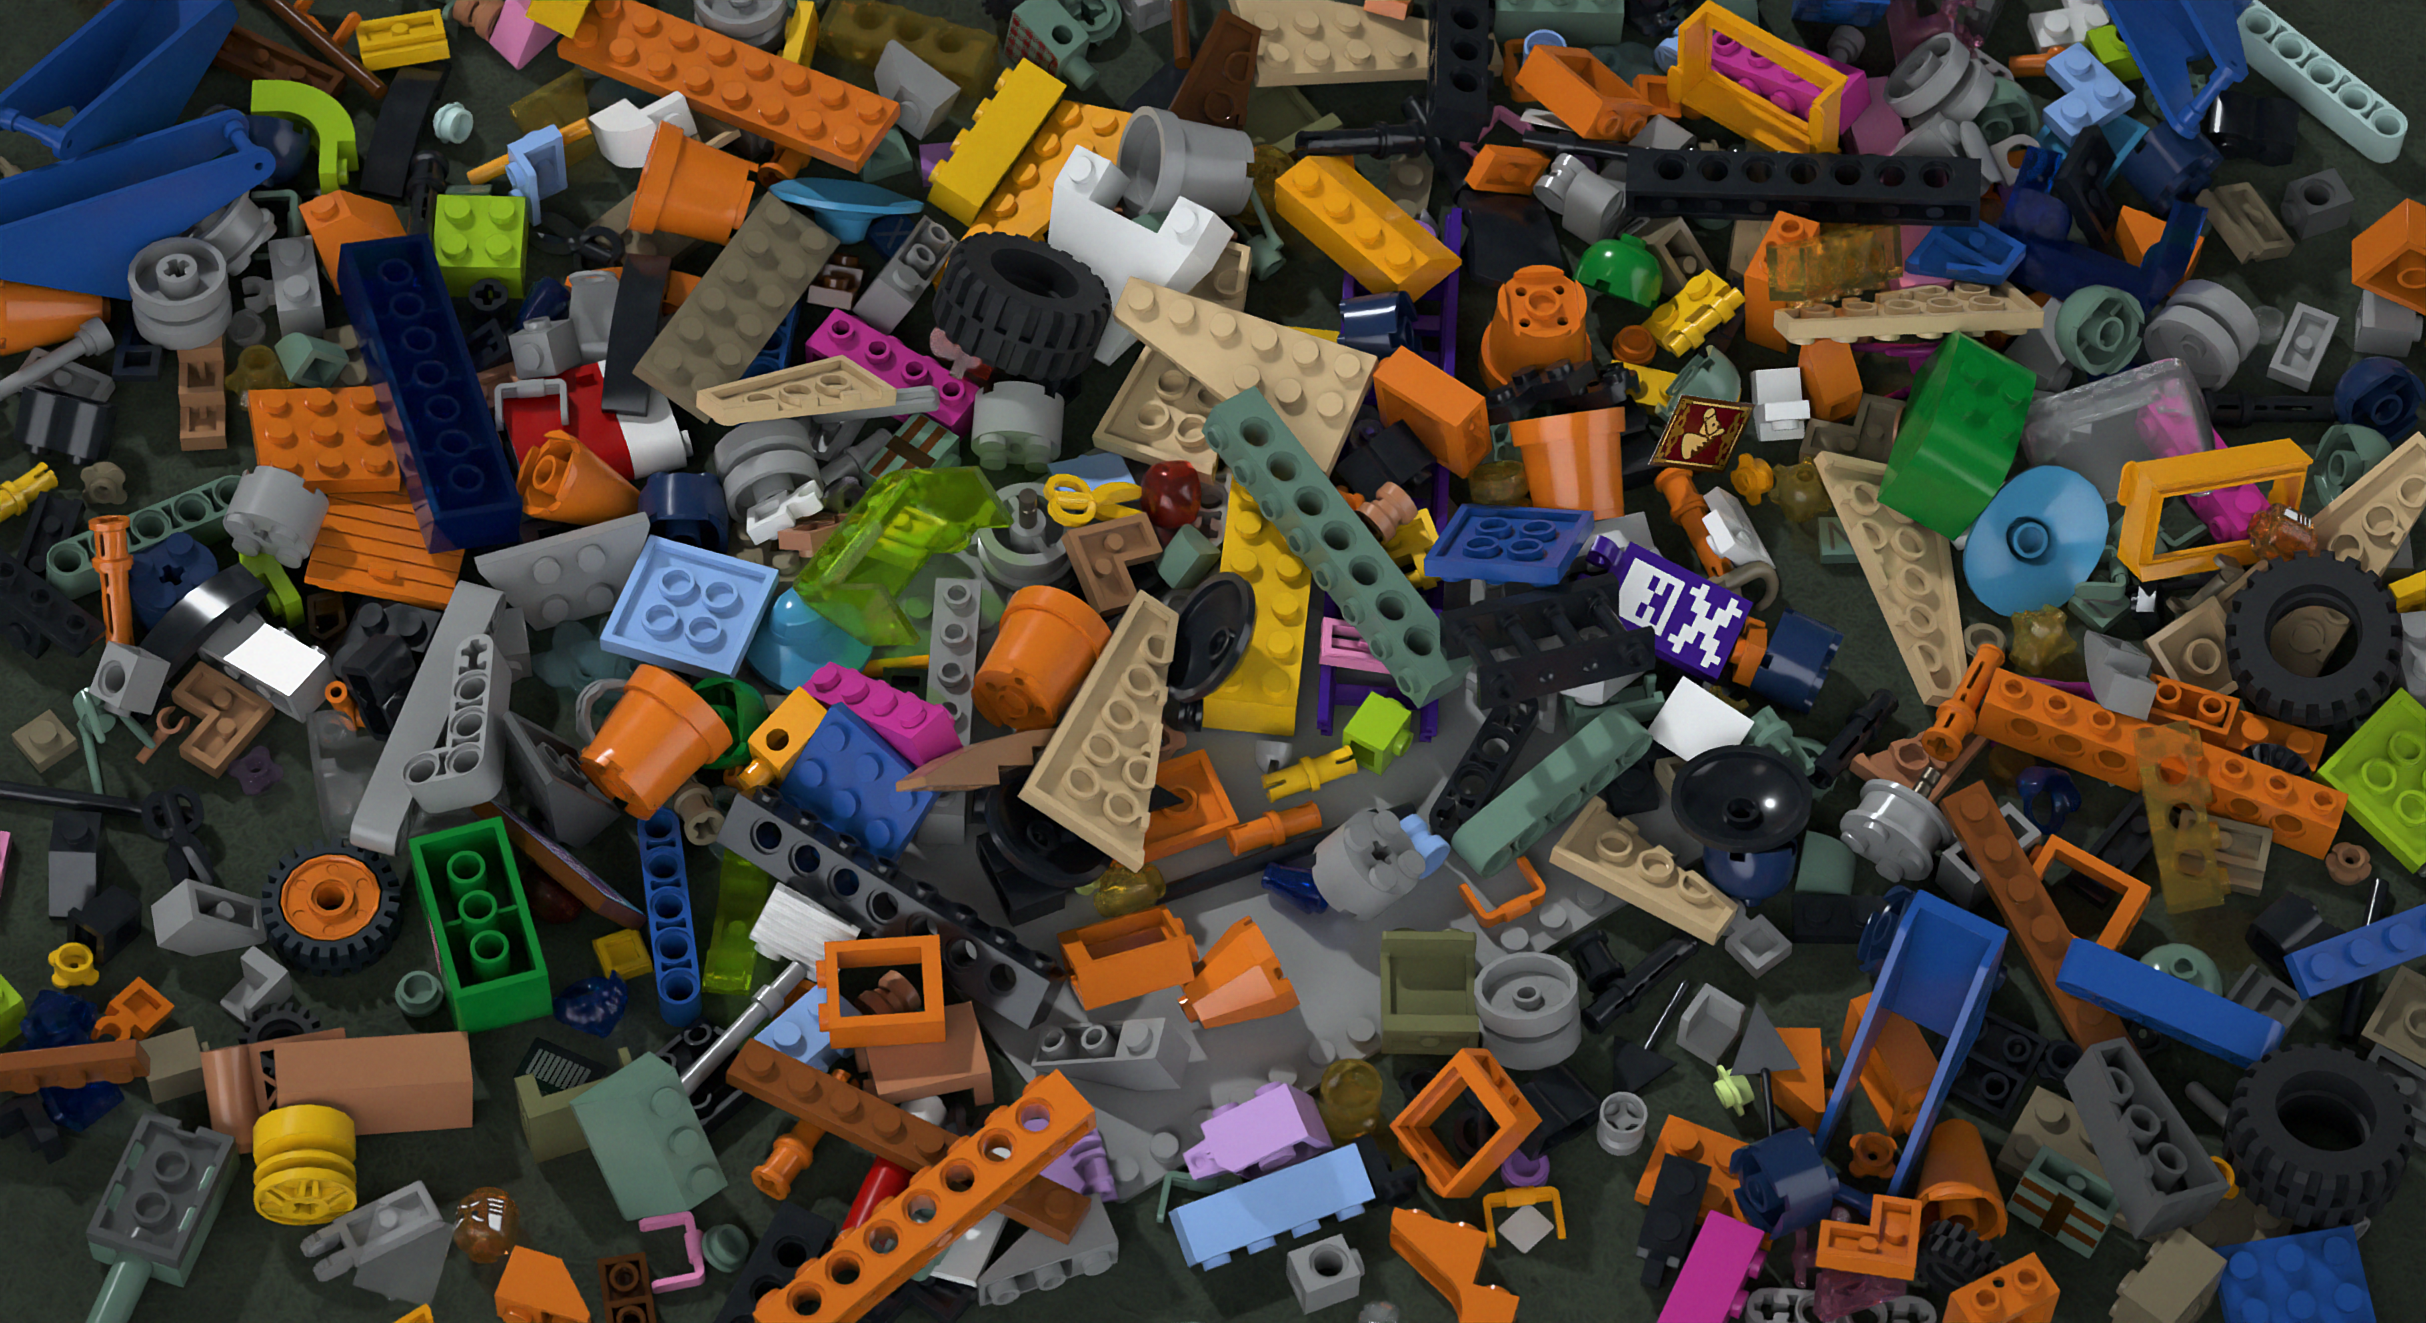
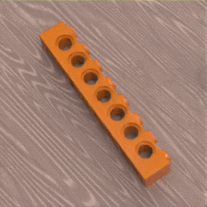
M1996 667L1973 730L1974 734L2136 793L2143 788L2149 793L2150 798L2180 809L2274 829L2271 842L2323 861L2337 833L2349 794L2142 719L2105 709L2095 702Z
M1055 1069L1047 1077L1044 1075L1037 1076L1023 1089L1022 1097L1009 1107L1002 1105L995 1109L987 1117L984 1123L985 1126L972 1137L965 1135L958 1139L948 1149L947 1157L935 1167L929 1165L918 1171L910 1180L909 1188L896 1198L889 1196L882 1200L871 1212V1218L858 1229L854 1226L846 1229L834 1241L833 1249L820 1259L814 1257L806 1261L796 1271L795 1279L782 1290L775 1288L766 1293L757 1303V1310L752 1313L755 1323H855L1095 1129L1097 1126L1094 1108L1058 1069ZM1036 1117L1043 1118L1049 1122L1040 1131H1030L1024 1127L1028 1120ZM995 1148H1005L1011 1152L1007 1159L1000 1162L991 1161L986 1157ZM958 1178H967L973 1182L971 1188L964 1192H955L948 1188L951 1182ZM922 1208L931 1209L936 1213L930 1221L925 1223H918L911 1219L912 1214ZM882 1239H891L898 1243L893 1251L886 1254H880L873 1250V1246ZM850 1269L859 1273V1277L851 1284L843 1285L834 1281L836 1275L843 1270ZM814 1300L821 1304L820 1309L809 1316L800 1315L796 1312L797 1307L804 1301Z

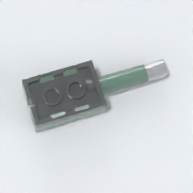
M144 1110L86 1230L93 1259L112 1266L85 1323H128L150 1277L184 1287L241 1166L235 1137L201 1126L198 1127L195 1134L183 1130L181 1120L150 1110Z

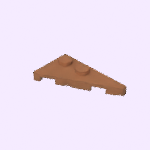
M1980 711L1976 713V719H1978ZM1923 731L1914 738H1903L1891 742L1888 750L1866 757L1864 752L1857 754L1852 759L1849 770L1866 782L1872 779H1885L1912 789L1915 783L1919 781L1918 779L1924 769L1932 767L1942 776L1927 799L1932 804H1935L1987 745L1990 739L1974 734L1972 731L1964 736L1961 742L1962 750L1959 757L1954 761L1944 762L1931 757L1925 752L1921 744V738L1925 732Z

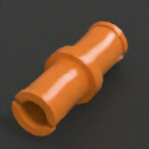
M1313 800L1280 812L1272 809L1263 812L1259 819L1226 828V842L1230 852L1235 857L1269 844L1276 847L1285 844L1287 838L1313 829H1320L1322 827L1321 814Z

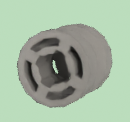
M1560 154L1551 165V173L1542 176L1534 185L1533 190L1536 197L1547 208L1563 215L1568 188L1578 173L1587 167L1572 155Z
M1616 1092L1609 1095L1602 1102L1596 1134L1600 1146L1608 1153L1617 1156L1629 1155L1636 1152L1642 1145L1648 1117L1647 1107L1643 1100L1632 1093Z

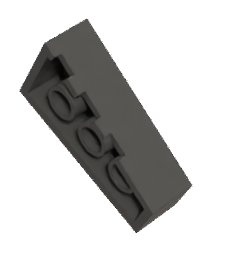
M2125 1036L2090 1045L2065 1077L2064 1082L2134 1240L2175 1230L2179 1226L2185 1227L2203 1222L2231 1186Z

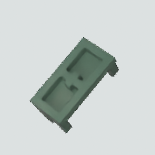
M1656 674L1645 675L1642 686L1622 689L1604 703L1596 706L1580 704L1575 701V697L1564 694L1560 706L1570 738L1606 709L1616 704L1622 705L1638 722L1654 720L1665 704L1663 692L1655 691Z

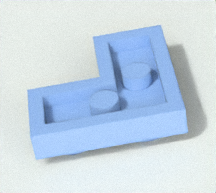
M2079 41L2046 62L2044 72L2066 95L2043 109L2041 121L2068 147L2074 144L2083 127L2098 124L2101 128L2134 107L2136 96Z

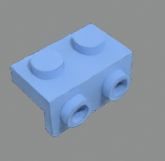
M555 124L541 130L532 131L522 139L507 145L509 164L505 165V170L512 184V191L508 192V196L526 197L528 220L533 227L542 223L539 201L568 188L563 137Z
M817 985L753 1038L825 1073L828 1072V1068L840 1057L848 1058L854 1054L853 1048L831 1049L829 1032H820L818 1003H827V988L817 989ZM839 994L841 1017L863 1016L862 1013Z

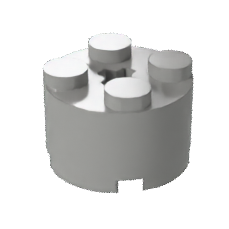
M1022 381L994 383L993 391L985 394L984 387L979 389L975 394L971 449L980 457V466L989 470H1002L1006 468L1007 463L1025 464V469L1030 472H1048L1047 464L1055 461L1061 454L1065 404L1063 397L1055 392L1054 399L1044 395L1045 386Z
M256 466L252 474H249L248 469L243 472L224 516L223 526L234 538L232 547L239 553L255 557L259 552L275 556V559L284 566L299 568L303 559L309 556L329 508L328 498L318 488H316L314 494L303 488L305 479L292 472L271 466Z
M1381 810L1379 813L1364 811L1353 815L1315 847L1313 855L1317 854L1316 865L1312 867V876L1320 894L1331 907L1338 912L1346 909L1357 914L1353 919L1369 921L1377 918L1416 886L1419 876L1425 871L1426 865L1422 855L1416 851L1411 839L1401 828L1400 821L1395 814L1387 810Z

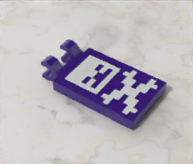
M1598 535L1585 560L1596 567L1607 570V573L1612 572L1618 579L1619 620L1627 631L1651 625L1655 630L1656 657L1714 685L1719 678L1753 602L1631 541L1623 552L1615 542L1607 537ZM1580 573L1577 580L1589 578L1590 576ZM1595 625L1596 627H1598V628L1604 630V629L1601 627V625Z

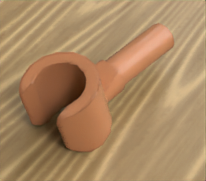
M176 706L163 708L158 713L156 720L158 728L151 737L156 743L155 748L149 749L145 745L135 757L143 765L170 734H180L188 729L190 725L189 716H184L174 729L170 727L168 717L175 710Z

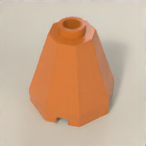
M1249 915L1232 924L1193 968L1195 980L1180 984L1184 995L1177 999L1190 1024L1199 1020L1204 1029L1284 1014L1300 1004L1288 977L1283 979L1284 974L1280 968L1281 964L1257 924L1252 921Z

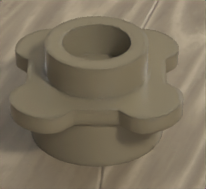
M98 462L81 471L80 478L85 482L82 498L87 503L112 502L113 504H123L126 502L128 494L123 490L126 474L117 465L110 462Z

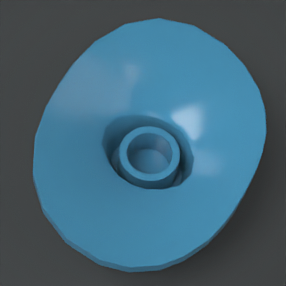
M796 178L773 184L767 189V191L780 200L802 204L812 209L815 214L816 224L840 240V244L845 245L856 244L864 240L872 219L890 214L918 213L923 211L924 203L888 189L849 180Z
M2050 465L2028 468L2004 483L1987 507L1977 516L1965 543L1963 570L1968 586L1977 599L1997 614L2020 620L2042 617L2066 603L2075 594V585L2079 582H2086L2105 549L2109 530L2107 508L2096 487L2075 471L2061 466Z
M815 571L812 585L805 584L791 587L782 595L772 596L744 659L755 674L769 686L790 695L799 685L802 687L818 669L824 667L830 661L847 669L855 668L861 673L870 661L873 653V630L866 614L855 599L836 581Z

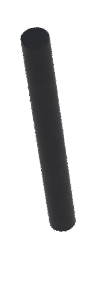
M2381 878L2371 880L2361 927L2382 920L2390 886L2388 881ZM2369 977L2348 984L2336 1036L2339 1042L2347 1044L2355 1042Z

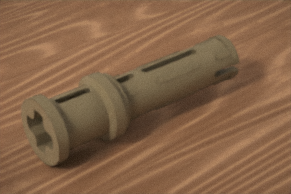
M694 773L673 794L672 808L677 817L685 822L684 832L689 841L696 845H707L716 841L725 818L719 810L713 807L714 797L707 786L698 782Z

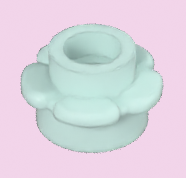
M458 102L446 104L434 116L433 127L435 134L438 138H441L442 143L446 144L448 141L457 144L462 143L471 133L473 127L472 114L465 110L464 106Z

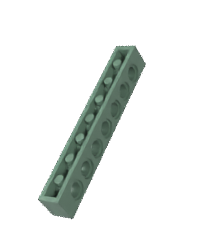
M1254 385L1214 406L1201 430L1207 444L1229 466L1237 483L1245 487L1258 503L1263 516L1268 521H1271L1286 539L1291 552L1299 556L1312 572L1317 585L1334 600L1340 608L1345 621L1354 626L1368 644L1371 654L1378 661H1381L1395 678L1400 691L1410 697L1417 708L1420 709L1461 686L1473 665L1472 660L1469 656L1449 661L1445 659L1440 651L1439 618Z

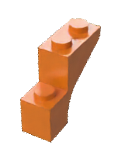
M1394 1208L1389 1237L1390 1246L1450 1301L1456 1311L1459 1323L1516 1322L1519 1296L1512 1295L1509 1291L1499 1286L1487 1285L1483 1287L1476 1285L1486 1254L1488 1233L1481 1232L1475 1226L1465 1222L1453 1224L1435 1219L1427 1212L1419 1209L1403 1210Z

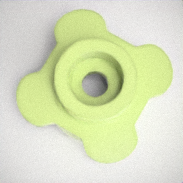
M1722 1065L1716 1067L1719 1078H1717V1082L1713 1083L1714 1090L1722 1105L1726 1109L1733 1106L1741 1117L1745 1114L1742 1106L1754 1100L1753 1091L1745 1075L1729 1076L1732 1068L1726 1071Z

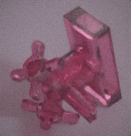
M1890 0L1886 15L1896 65L1898 66L1917 46L1943 32L1953 33L1967 47L1971 56L1975 48L1983 45L1984 39L1981 35L1973 38L1970 34V29L1966 25L1958 23L1956 14L1959 5L1975 9L1976 1L1943 0L1939 13L1919 18L1915 0Z
M1835 1207L1832 1211L1831 1221L1850 1223V1214L1843 1207ZM1807 1228L1796 1231L1797 1244L1794 1246L1791 1255L1793 1268L1796 1270L1795 1284L1799 1288L1806 1287V1268L1822 1269L1823 1272L1816 1276L1813 1313L1823 1323L1906 1294L1907 1280L1816 1267L1817 1249L1807 1248Z

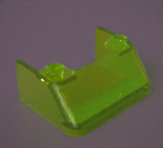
M979 466L894 470L880 477L868 489L798 574L793 582V589L806 606L863 645H916L921 638L897 604V598L933 554L959 553L968 547L972 540L971 537L977 529L1008 528L1015 521Z

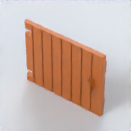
M398 464L401 477L399 491L328 494L329 508L314 542L304 583L339 592L347 591L407 603L409 606L434 611L435 609L446 610L457 585L483 481L469 478L467 487L454 485L455 475Z

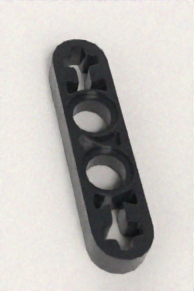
M1536 697L1492 709L1431 808L1429 814L1431 835H1440L1450 845L1456 831L1489 804L1538 723L1539 706ZM1520 704H1525L1527 715L1520 713L1512 724V732L1507 728L1511 719L1509 706L1518 708ZM1498 738L1504 740L1508 744L1509 749L1505 755L1493 758L1484 753L1482 750L1483 745L1490 739ZM1473 775L1479 776L1485 781L1486 787L1477 795L1466 794L1459 787L1464 778ZM1456 802H1458L1462 806L1458 812V825L1460 827L1451 825L1448 830L1442 829L1441 818L1449 820L1455 812Z

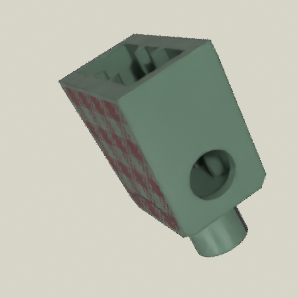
M1025 0L1013 10L1003 53L1014 62L1019 64L1024 57L1062 83L1069 79L1081 91L1088 89L1099 76V71L1085 60L1090 41L1088 33L1057 0Z

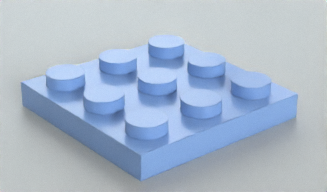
M650 534L600 637V648L607 652L704 679L735 678L780 581L779 570Z

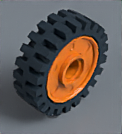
M332 837L331 846L324 847L322 838L312 840V850L308 851L304 844L295 847L294 858H291L286 853L279 859L280 869L272 867L268 873V883L264 882L261 899V912L265 932L275 952L278 951L280 959L286 964L292 961L294 968L302 973H305L307 968H311L313 976L323 977L325 970H330L332 978L343 977V969L350 968L353 975L362 971L361 963L366 961L371 967L379 962V952L386 955L392 949V939L397 940L400 935V924H403L404 912L398 877L395 870H392L390 862L384 856L379 858L378 852L368 849L363 851V848L353 846L351 843L346 847L342 838ZM328 906H340L339 908L334 910H325V908H327Z

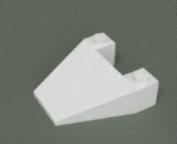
M1076 145L1054 182L1047 243L1051 244L1050 247L1058 251L1063 250L1073 255V259L1077 262L1085 263L1091 268V273L1099 275L1104 281V286L1108 288L1112 301V312L1093 358L1110 366L1138 340V338L1117 324L1112 314L1129 276L1187 294L1212 270L1234 231L1214 212L1182 196H1179L1158 233L1113 212L1131 180L1110 160Z

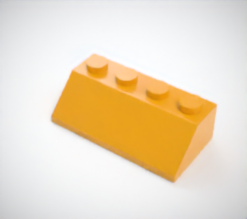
M1306 156L1275 180L1276 212L1373 294L1406 291L1414 303L1462 265L1460 257L1340 157Z

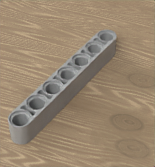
M462 580L457 583L357 809L350 831L351 845L393 857H398L401 854L421 809L401 779L400 772L402 766L410 757L417 753L446 747L456 648L464 639L474 634L489 635L494 641L506 610V592Z

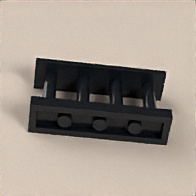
M1612 572L1439 613L1440 651L1445 659L1449 661L1471 656L1477 665V706L1480 710L1655 669V630L1650 625L1627 631L1619 620V581ZM1601 625L1608 635L1584 641L1577 630ZM1557 635L1564 646L1541 652L1533 640ZM1514 645L1521 657L1497 662L1490 651Z

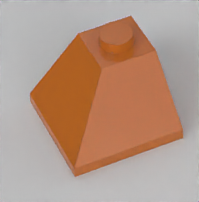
M339 189L326 195H320L298 206L308 234L312 235L314 249L337 295L419 262L418 257L410 255L404 248L407 234L392 205Z

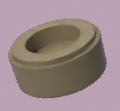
M1976 623L1963 631L1967 664H1971L1978 647L1982 644H1993L1999 647L2005 654L2006 638L1997 627L1987 623Z

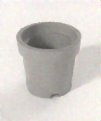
M1150 106L1138 108L1125 126L1117 156L1116 167L1131 180L1119 200L1123 212L1132 220L1148 213L1171 211L1179 196H1182L1214 212L1217 216L1225 217L1240 214L1248 202L1254 178L1246 177L1247 163H1254L1252 142L1247 133L1243 131L1179 119L1171 111Z

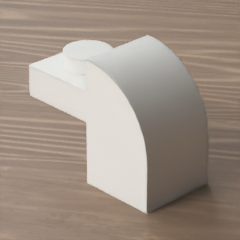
M678 90L641 110L625 98L588 118L601 154L614 165L624 168L644 167L660 120L684 129L683 135L687 137L698 133L685 96Z
M1800 367L1755 370L1749 373L1752 404H1756L1753 414L1759 441L1802 439L1805 434L1804 420L1810 418L1809 400H1802Z

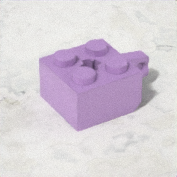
M1276 1081L1257 1089L1254 1092L1255 1098L1241 1105L1238 1102H1232L1215 1109L1211 1113L1213 1118L1200 1124L1206 1139L1183 1154L1193 1180L1202 1182L1232 1172L1252 1181L1334 1149L1313 1097L1288 1083L1281 1084L1280 1081Z

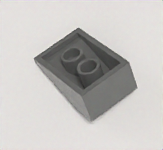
M510 710L502 715L513 770L523 784L519 790L532 807L539 809L544 817L541 825L553 841L558 844L563 841L577 849H581L622 815L613 800L610 801L599 792L581 771L579 766L583 761L578 759L583 753L577 745Z

